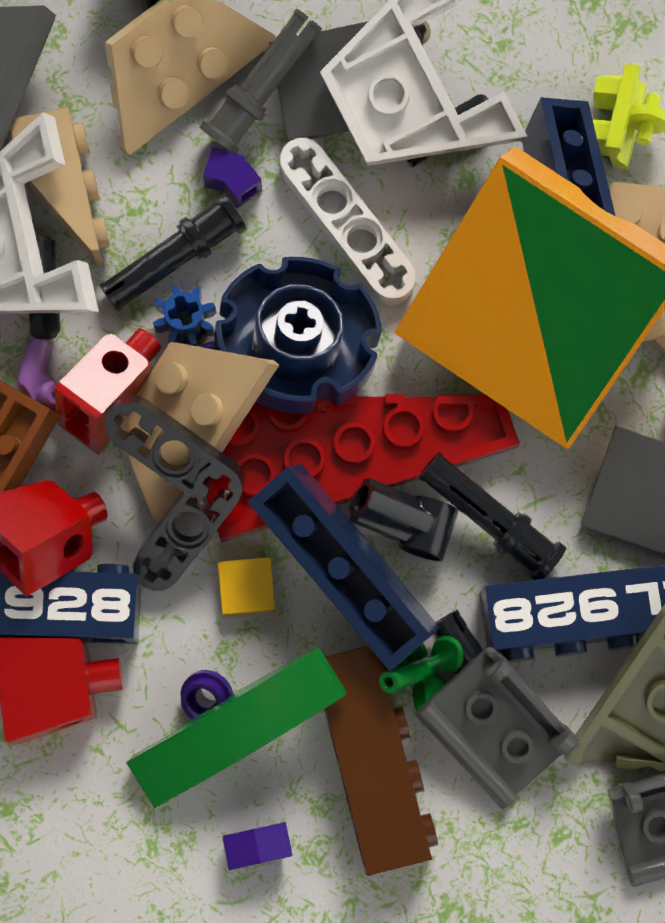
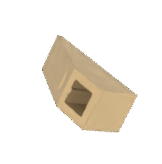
M69 107L45 111L44 113L55 117L66 165L25 183V185L97 267L105 266L101 249L110 247L104 217L94 218L91 201L100 200L94 170L84 171L81 155L90 153L84 124L73 123ZM42 112L16 117L10 129L12 140Z

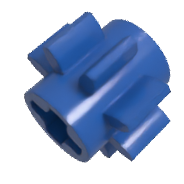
M173 285V295L167 301L156 299V309L164 317L153 322L156 333L169 332L168 344L175 342L197 346V340L203 334L209 337L214 336V327L205 319L217 314L214 303L201 304L202 293L200 287L197 286L193 289L192 293L180 292L178 286ZM187 311L192 319V323L183 326L178 313Z

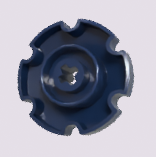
M283 257L281 268L268 270L262 264L254 265L241 273L224 292L221 298L219 314L225 320H218L215 324V350L274 360L279 364V367L256 400V403L286 413H313L316 400L328 399L335 406H338L358 393L370 378L377 359V353L370 348L377 347L382 333L380 316L372 298L361 284L347 286L339 280L340 268L313 258Z

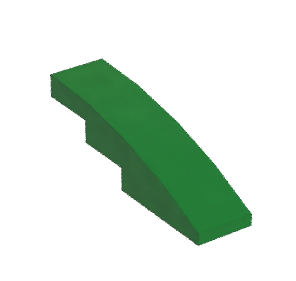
M317 646L234 692L226 701L184 723L176 732L134 754L126 764L153 807L156 808L295 728L344 697L347 692Z

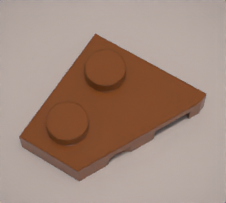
M0 380V492L21 486L61 416Z

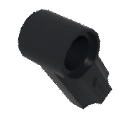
M372 478L363 480L361 486L354 492L349 506L350 521L352 523L398 541V547L409 554L441 562L444 559L459 513L457 508L448 503L426 496H411Z

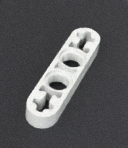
M296 138L289 141L283 147L280 154V173L286 184L379 303L387 306H397L406 302L412 295L416 281L415 270L410 261L320 145L308 138ZM299 155L303 160L310 157L313 158L311 160V171L318 182L312 188L311 178L303 168L292 169L294 167V156ZM327 191H336L345 197L347 204L341 212L329 214L320 209L317 203L319 197ZM362 229L370 231L376 238V246L367 253L354 251L347 242L352 232ZM384 252H387L388 255L384 256L383 266L389 274L394 276L401 273L403 275L400 285L401 289L399 290L392 285L386 288L381 286L384 274L376 261ZM373 264L370 270L366 268V266Z

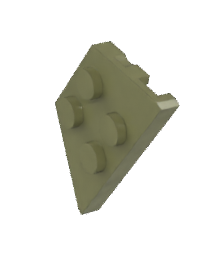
M665 604L575 734L576 739L581 745L574 750L572 748L564 754L566 761L582 765L583 760L614 762L615 768L637 770L642 767H652L658 772H665Z

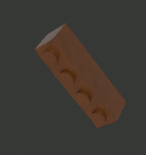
M369 646L325 656L347 692L344 697L326 707L324 711L365 875L371 876L432 860L429 848L438 846V840L431 814H420L416 793L424 792V786L417 760H406L402 740L409 739L410 732L405 712L402 706L393 709L390 694L384 692L379 685L380 675L389 671L388 668Z

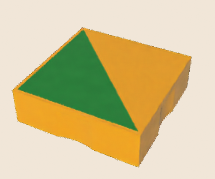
M514 147L497 161L394 333L569 450L665 310V244L634 223L604 211L593 203L579 187L524 151Z

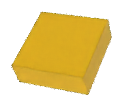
M271 557L218 562L223 617L276 612Z

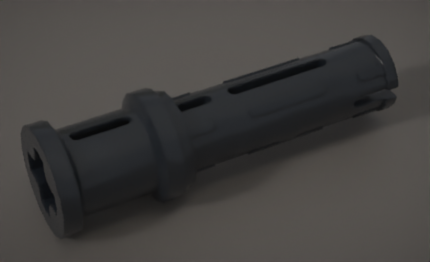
M222 192L214 196L215 202L193 218H182L179 221L180 224L176 226L178 230L176 233L107 281L99 284L108 300L112 302V305L118 312L126 304L195 256L199 260L201 258L206 259L211 255V248L234 232L242 234L247 230L239 213Z
M440 452L428 462L419 474L418 479L427 483L461 513L465 514L492 536L496 551L501 555L505 553L510 554L531 571L530 578L532 580L544 579L566 551L565 545L560 541L556 543L551 542L531 525L532 519L527 514L518 512L514 515L480 485L444 458Z

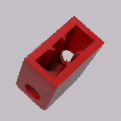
M138 328L126 343L113 334L105 335L54 387L56 412L61 415L57 422L58 426L99 455L110 442L105 431V419L110 408L121 397L137 395L151 373L150 362L162 349L159 341L142 328Z
M49 480L0 492V572L25 596H28L88 561L93 554L92 526L106 521L108 517L107 508L102 497L97 492H91L73 499L54 481Z
M0 638V704L6 743L12 745L23 744L97 718L94 694L124 690L120 658L90 662L87 643L82 639Z

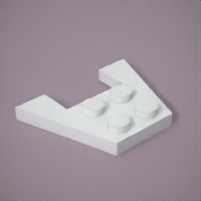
M389 0L320 71L321 77L367 166L527 140L528 136L504 92L458 115L413 29L456 6L457 0Z
M44 112L0 151V314L97 313L99 310L87 262L76 260L45 274L43 272L24 184L66 165L55 117Z

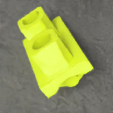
M625 64L622 76H597L593 92V102L596 109L614 110L611 121L593 119L600 153L602 156H609L613 168L628 170L635 139L638 144L650 145L653 134L665 132V110L659 108L661 96L655 93H649L646 96L647 86L639 80L641 73L640 65Z

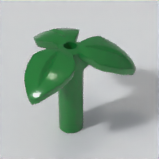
M441 636L435 639L431 654L428 655L423 643L401 661L396 668L382 673L379 678V685L384 692L394 693L415 684L412 689V697L415 710L417 711L446 684L444 679L438 674L439 670L448 673H457L463 664V649L455 638Z

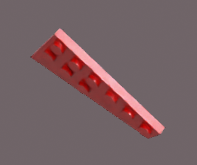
M355 394L352 398L338 406H335L328 399L316 400L314 412L306 414L281 412L255 402L222 452L241 467L245 481L239 502L217 529L220 542L222 543L269 528L248 501L288 466L302 464L338 506L352 500L354 492L358 490L364 479L372 478L393 488L418 480L421 471L438 452L443 454V457L455 467H459L518 448L520 442L509 411L487 395L439 394V397H405V394H385V397L357 396ZM222 474L217 480L208 476L212 481L206 495L209 507L213 498L221 489L231 492L228 489L230 481L228 476Z

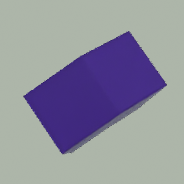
M212 147L203 174L205 187L224 192L236 208L262 191V179L243 155Z
M286 822L222 836L229 870L293 856Z

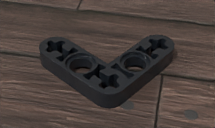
M126 395L113 403L106 416L105 431L108 438L116 446L182 491L143 542L133 563V572L139 576V583L143 587L153 591H163L172 587L179 580L239 502L244 489L245 476L241 467L235 461L153 403L138 395ZM133 411L141 416L138 425L150 435H152L156 425L163 429L157 435L151 449L144 446L149 435L141 429L134 427L130 432H127L121 428L124 419L119 413L123 416H129ZM171 440L180 441L188 447L190 460L186 464L173 466L163 459L161 446ZM222 474L230 478L228 489L231 492L221 489L213 498L209 507L202 501L208 494L212 482L208 476L216 480ZM184 512L196 514L202 520L204 529L198 535L185 536L176 529L174 518ZM169 542L175 549L170 555L166 566L167 569L161 568L157 573L149 569L151 559H158Z

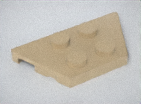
M159 0L105 42L107 64L113 74L111 85L113 107L118 109L121 136L117 137L118 146L122 152L130 156L268 49V42L274 41L276 36L218 0Z
M170 342L137 395L147 399L213 447L223 452L279 367V364L274 360ZM134 411L129 416L122 417L124 420L121 428L124 431L130 432L131 429L136 427L149 435L144 444L148 449L152 448L157 435L163 431L157 425L152 435L144 431L138 425L141 416ZM171 440L161 446L163 459L173 466L186 464L190 460L188 447L180 441ZM127 453L154 523L157 525L182 491ZM181 514L174 518V525L181 516Z

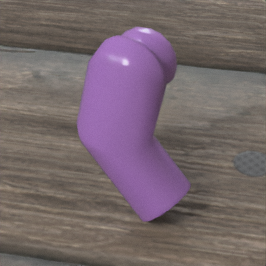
M30 338L28 339L17 377L18 387L27 396L55 411L54 387L57 384L47 372L53 345L42 339Z

